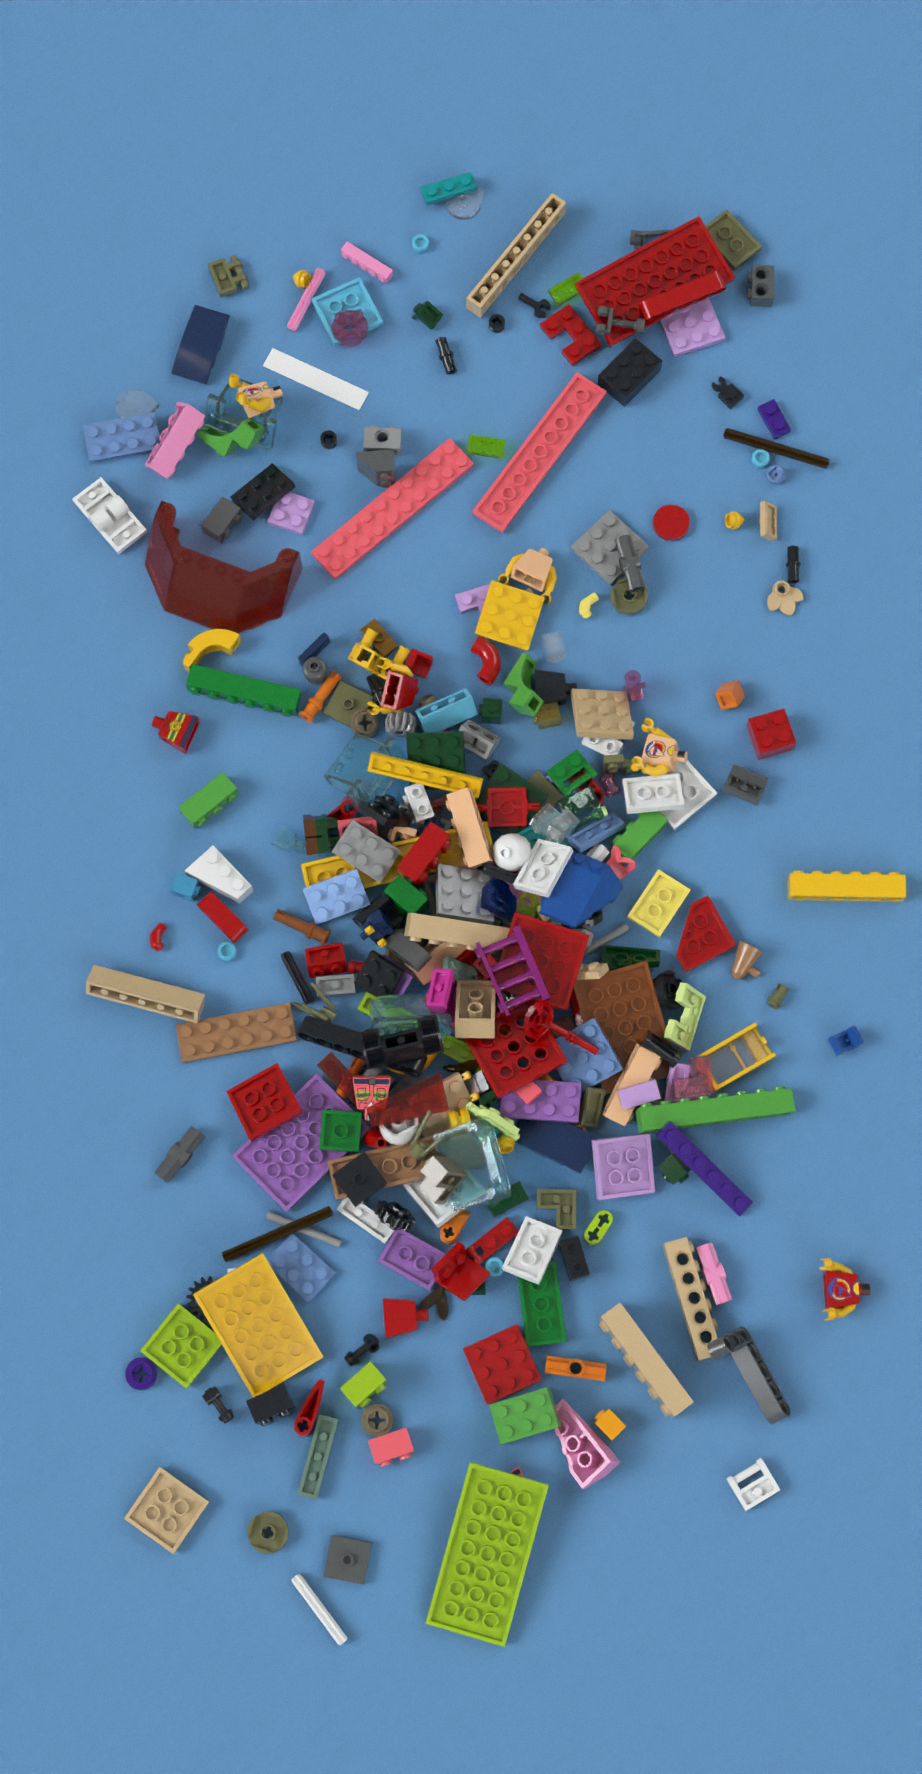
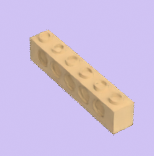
M687 1237L666 1242L662 1246L696 1359L701 1361L711 1358L707 1348L709 1343H704L700 1336L702 1332H708L711 1336L710 1342L718 1339L715 1330H718L715 1318H711L709 1312L712 1310L709 1298L705 1299L703 1291H706L704 1280H700L698 1276L700 1267L698 1261L694 1260L692 1256L694 1252L692 1241H688ZM678 1255H685L688 1260L687 1264H679L677 1261ZM684 1274L692 1275V1284L684 1283ZM689 1294H697L699 1302L697 1304L691 1303L689 1301ZM696 1313L704 1314V1323H697L695 1321Z

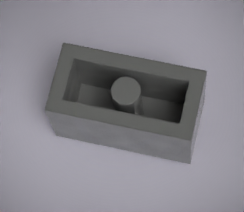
M222 496L202 523L203 532L220 543L224 539L227 540L232 533V528L242 520L241 508Z

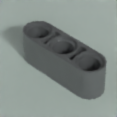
M395 929L385 939L387 942L385 947L415 971L419 972L432 959L431 955L416 942L410 941V938L404 936L401 931Z

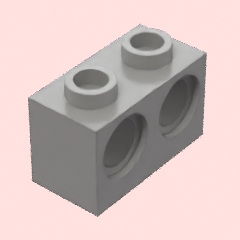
M470 719L463 723L459 731L464 732V747L484 759H488L495 752L501 739L498 735Z

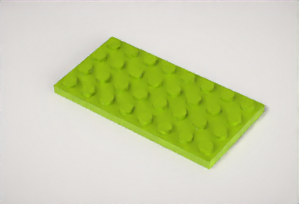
M470 1461L425 1624L505 1647L549 1484Z

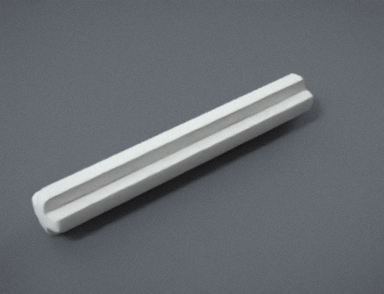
M297 1574L291 1580L337 1644L342 1645L347 1641V1636L302 1575Z

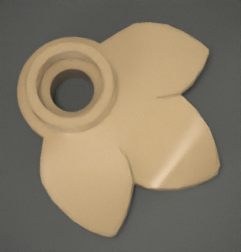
M777 581L773 585L772 593L767 598V606L770 612L780 609L783 614L791 616L795 611V602L804 600V597L798 588L790 587L785 581ZM782 588L785 592L780 593L778 589Z

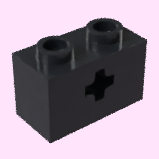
M579 1236L559 1241L558 1244L569 1281L588 1277L590 1273Z

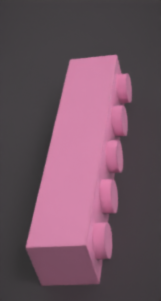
M348 241L341 248V255L344 259H348L352 264L358 265L363 271L366 270L371 276L377 277L379 281L387 284L393 277L392 269Z

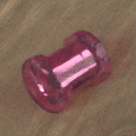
M614 773L606 774L599 778V782L602 783L606 792L605 797H612L621 792V788L617 786L614 779Z

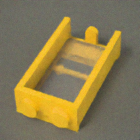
M756 1022L695 1057L693 1065L699 1074H703L706 1079L704 1083L709 1091L712 1090L715 1094L717 1091L776 1057L775 1052L771 1053L767 1047L765 1037H761L756 1027L758 1025Z

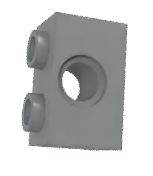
M378 426L364 427V452L393 450V456H401V428L394 426L379 428ZM381 438L387 439L385 442L378 441Z

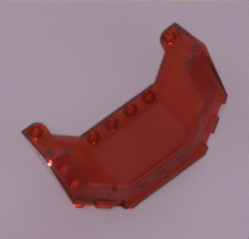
M161 501L153 520L145 567L165 612L210 629H226L237 634L264 625L263 623L272 619L276 620L282 617L303 569L300 552L285 548L279 552L274 563L249 572L181 546L178 540L180 529L173 526L176 509L172 504Z

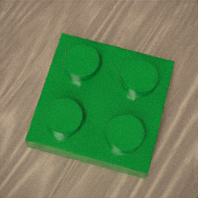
M322 1110L319 1150L359 1153L362 1112Z

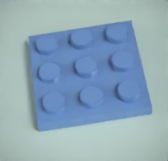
M596 1017L572 1030V1033L579 1034L580 1038L599 1048L596 1055L577 1044L573 1045V1042L569 1043V1040L566 1041L563 1036L555 1039L568 1062L557 1068V1071L563 1082L581 1083V1092L585 1091L586 1086L592 1087L624 1069Z

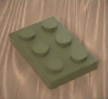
M727 209L705 226L725 261L734 271L762 250V246Z

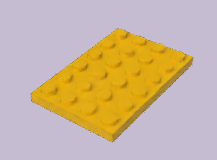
M263 1252L193 1294L252 1397L267 1392L323 1358L321 1351Z

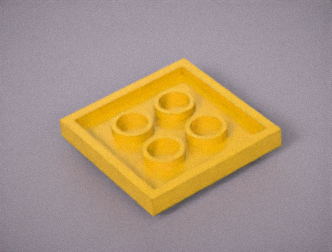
M491 580L474 634L528 651L545 597Z

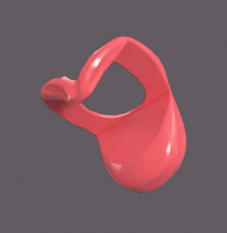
M614 845L612 847L611 857L606 864L612 868L619 880H622L629 872L636 868V862L629 857H621V850L618 846ZM620 863H629V865L624 867Z

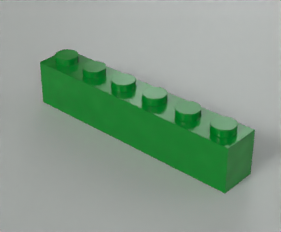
M194 664L191 665L186 682L187 690L193 695L200 696V694H204L214 700L221 698L231 704H237L238 702L248 708L259 707L270 713L273 711L280 712L281 715L291 717V715L297 716L302 698L301 689Z

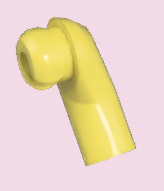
M593 592L580 602L579 614L584 619L591 616V605L599 600L596 593Z

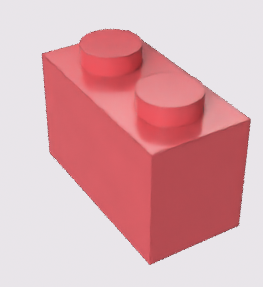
M407 1428L368 1440L375 1464L380 1463L381 1467L392 1464L391 1459L397 1457L400 1460L412 1457L411 1453L414 1452Z

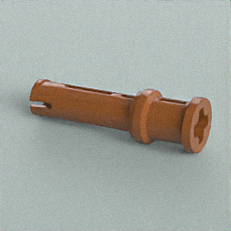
M277 909L273 920L304 933L306 938H313L321 942L323 946L326 945L331 935V930L318 927L314 922H305L280 909Z

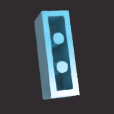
M466 688L415 710L418 723L423 732H440L478 715L473 698Z

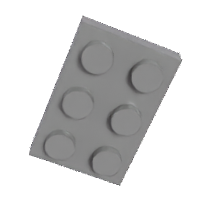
M353 819L332 850V853L381 883L401 852L400 849Z

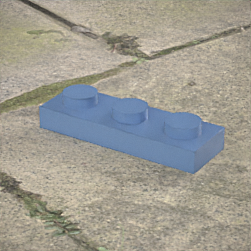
M612 812L569 836L568 843L581 853L624 829L625 822Z

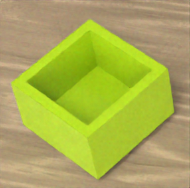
M370 1361L340 1389L356 1408L361 1407L363 1409L372 1401L370 1397L374 1393L379 1395L387 1388L385 1384L388 1381Z

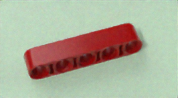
M715 271L646 299L639 304V307L646 322H650L717 295L726 290L727 287L720 272Z

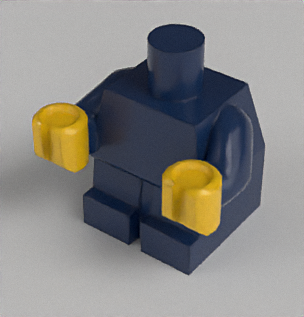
M378 909L362 924L364 931L359 935L363 941L368 937L373 941L377 940L378 946L382 948L387 945L384 938L385 935L392 934L394 930L390 919Z

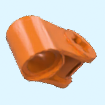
M463 1209L442 1225L440 1229L442 1242L452 1244L457 1240L470 1216V1212ZM452 1230L453 1236L446 1238L445 1232Z

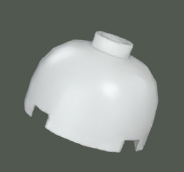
M509 833L495 841L492 856L498 867L515 872L522 869L524 863L529 859L532 850L530 843L525 837Z
M400 1107L387 1109L381 1114L379 1128L383 1138L394 1145H404L411 1142L419 1126L416 1112L407 1107L406 1110L400 1109Z

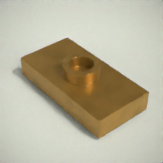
M375 618L360 629L363 636L367 628L378 633L372 646L384 658L398 648L395 641Z

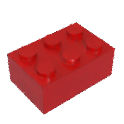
M430 822L398 865V875L400 874L402 877L408 878L414 883L413 886L416 888L419 885L423 886L429 878V871L431 869L435 870L437 864L440 863L439 858L442 853L446 855L451 848L450 834L433 822Z

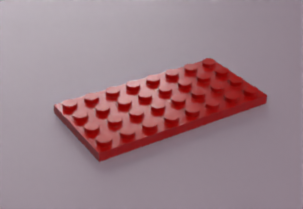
M698 216L579 280L574 286L596 324L607 325L608 317L598 316L600 306L613 308L612 318L637 321L638 318L645 319L639 304L646 299L715 271L720 272L725 285L732 282L735 276L701 218ZM670 313L668 315H665L650 322H646L645 320L644 329L673 313ZM611 326L610 335L603 336L611 348L636 334V331L633 328Z

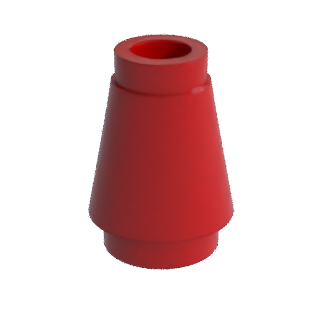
M370 1129L364 1135V1143L369 1148L383 1149L387 1144V1141L377 1129Z

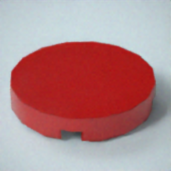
M669 504L662 506L654 515V532L664 540H679L686 535L689 529V516L678 505Z

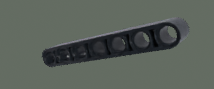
M305 1016L297 1032L301 1039L365 1060L358 1031L312 1016ZM423 1056L385 1065L384 1067L419 1077L428 1058Z

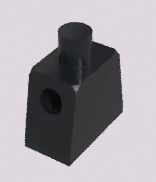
M535 670V693L544 701L539 710L566 704V695L571 693L572 688L577 689V683H566L564 673Z

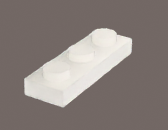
M345 1198L337 1208V1211L384 1244L387 1243L395 1231L382 1223L378 1215L374 1214V1211L363 1203L355 1208L350 1199Z

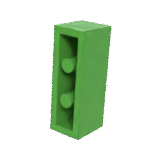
M222 772L178 808L195 829L196 827L203 826L211 815H217L221 812L225 804L235 801L239 792L225 773Z
M660 811L639 813V818L635 822L632 820L625 827L626 832L623 835L618 834L612 841L614 843L613 846L616 845L620 848L621 857H629L634 860L662 831L669 819Z

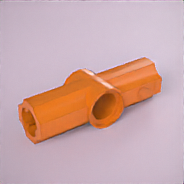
M547 1356L544 1373L605 1381L607 1364ZM578 1363L581 1366V1372L573 1374L570 1371V1365Z

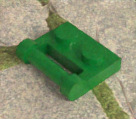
M578 749L547 770L548 776L566 798L571 796L572 792L585 782L598 776L597 772L589 765ZM583 769L586 771L584 775L570 785L566 786L564 784Z

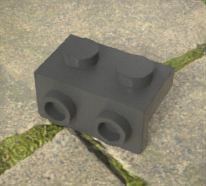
M734 764L722 791L758 806L769 779Z

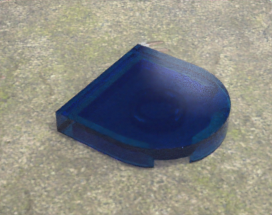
M500 879L487 882L482 888L481 908L512 922L517 908V899L509 889L510 886Z

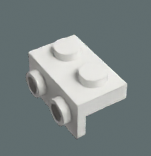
M584 737L582 740V745L602 755H617L623 749V743L620 739Z
M418 783L404 787V796H402L404 805L409 806L412 813H414L411 823H415L417 829L424 827V820L434 817L425 788L422 784Z

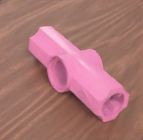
M713 1243L697 1247L696 1251L702 1265V1274L707 1286L709 1285L715 1305L731 1301L732 1297L726 1283V1274L721 1262L718 1260Z

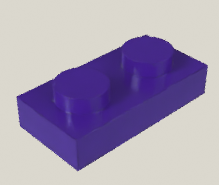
M775 399L758 406L757 410L774 440L790 433L791 428Z

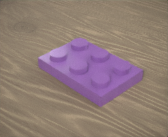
M397 1229L391 1236L378 1262L430 1291L435 1283L432 1267L445 1253L412 1234L404 1232L402 1229Z

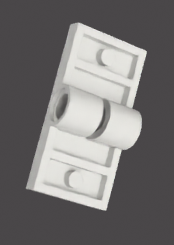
M102 477L72 499L118 555L147 533L146 528L129 510L124 500L115 494Z

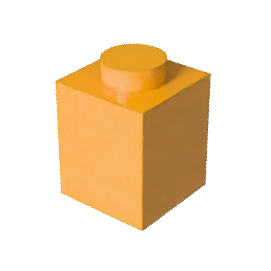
M602 1409L594 1417L597 1420L594 1424L610 1441L626 1427L610 1409L607 1411Z

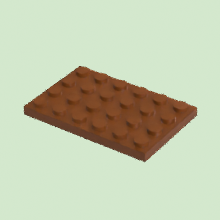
M647 961L609 971L600 979L577 980L575 982L573 990L583 1024L596 1017L623 1068L636 1044H642L644 1035L648 1030L671 1045L670 1041L664 1038L666 1026ZM661 1057L658 1069L654 1070L651 1075L656 1080L668 1076L669 1063ZM623 1070L600 1082L601 1088L606 1090L605 1095L612 1093Z

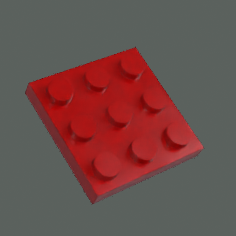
M278 1063L226 1091L251 1142L303 1113Z
M518 1324L463 1348L487 1405L542 1380Z

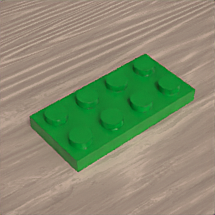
M556 1261L549 1262L539 1285L517 1276L527 1346L533 1347L567 1342Z

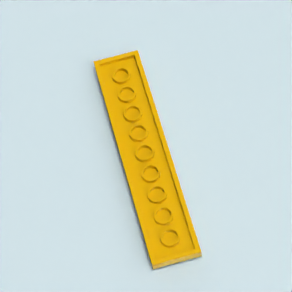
M485 821L482 823L492 852L493 843L488 822ZM457 829L446 830L445 832L450 834L451 848L446 855L442 853L439 858V864L457 867L465 865L462 857L464 855L463 848H460L457 842V837L459 836ZM419 837L390 843L400 849L401 852L381 883L357 869L364 889L390 884L398 876V865ZM338 856L301 864L306 887L356 868ZM431 869V870L429 871L428 875H429V874L436 873V869H435V870H432V869Z

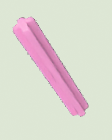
M317 268L287 324L289 330L294 332L297 330L311 303V299L314 297L325 276L323 269Z

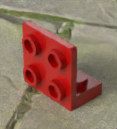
M459 1241L432 1267L435 1282L463 1301H466L490 1276L489 1271L467 1257L465 1246Z

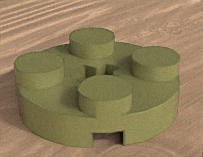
M626 578L616 582L610 595L611 603L619 614L633 615L642 611L648 599L646 586L640 592H630L634 597L632 600H628L624 597L629 592Z
M267 1511L258 1514L250 1521L247 1535L255 1550L270 1554L280 1550L285 1545L289 1530L287 1522L281 1515ZM270 1526L274 1534L267 1539L262 1531Z

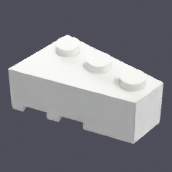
M213 845L185 870L187 876L198 879L204 886L210 887L239 904L253 892L252 885Z

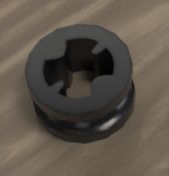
M499 314L492 315L489 319V329L494 333L502 332L505 328L504 317ZM495 321H499L498 326H494Z
M327 430L321 434V445L325 449H332L336 446L337 436L333 431ZM325 438H332V442L326 441Z

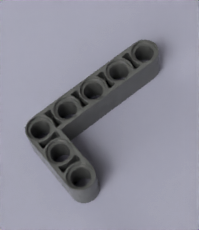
M741 1326L707 1345L709 1354L715 1360L731 1353L762 1413L770 1424L790 1416L791 1411L788 1403L745 1327Z

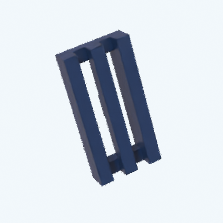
M325 632L298 657L299 664L302 667L308 658L316 657L330 644L329 636Z

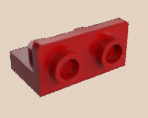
M343 942L305 949L309 978L347 972Z

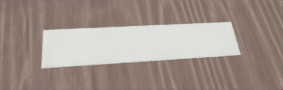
M272 348L263 364L264 367L357 410H360L369 394L368 391Z

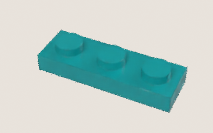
M468 172L422 186L420 189L427 206L477 191V186L472 172Z

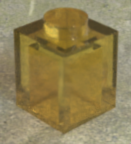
M557 702L541 705L533 717V722L538 724L539 730L561 725V715Z

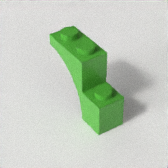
M248 418L242 421L233 432H221L206 426L199 429L196 436L202 439L203 443L215 449L216 453L225 457L234 453L237 445L246 450L257 446L265 428L253 418Z
M522 653L503 684L514 694L509 701L512 707L518 713L534 717L544 702L531 687L532 676L538 664L528 654Z

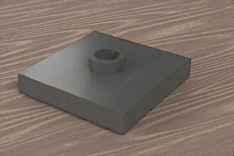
M331 1535L324 1577L364 1585L372 1543Z

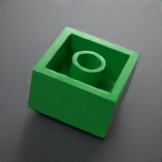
M399 874L386 887L384 894L390 898L394 907L406 919L408 913L424 914L429 908L428 895L420 888L417 890L413 886L414 883Z

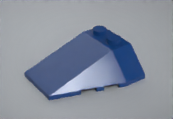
M573 851L549 898L542 896L540 914L576 928L591 918L592 914L597 910L601 911L607 903L614 902L622 891L623 884L608 864Z

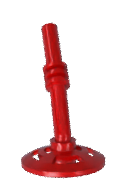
M538 1001L528 1009L523 1027L525 1034L529 1038L539 1039L550 1029L565 1037V1040H569V1043L573 1042V1045L577 1044L594 1055L599 1051V1048L580 1038L579 1034L576 1035L575 1032L572 1033V1030L568 1031L553 1023V1009L548 1002ZM538 1011V1014L534 1017L533 1021H531L534 1013ZM533 1028V1030H534L535 1032H538V1033H537V1034H533V1032L531 1031V1029Z

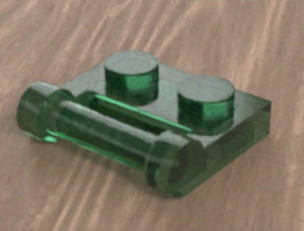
M592 786L568 798L557 801L565 818L566 826L571 833L587 823L604 818L603 811ZM592 807L593 813L576 821L574 820L573 815Z

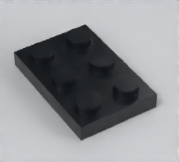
M272 463L230 496V498L254 521L296 486L291 479Z

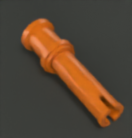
M332 670L315 696L308 699L306 707L298 713L303 720L313 723V718L317 712L323 709V702L342 678L338 672L335 674L336 671Z

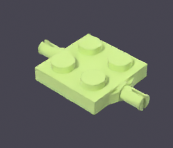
M472 1102L466 1105L469 1113L483 1123L504 1133L505 1136L511 1137L514 1141L520 1138V1134H518L520 1129L514 1126L515 1122L507 1117L502 1118L499 1116L500 1112L491 1107L488 1109L483 1105L478 1107Z

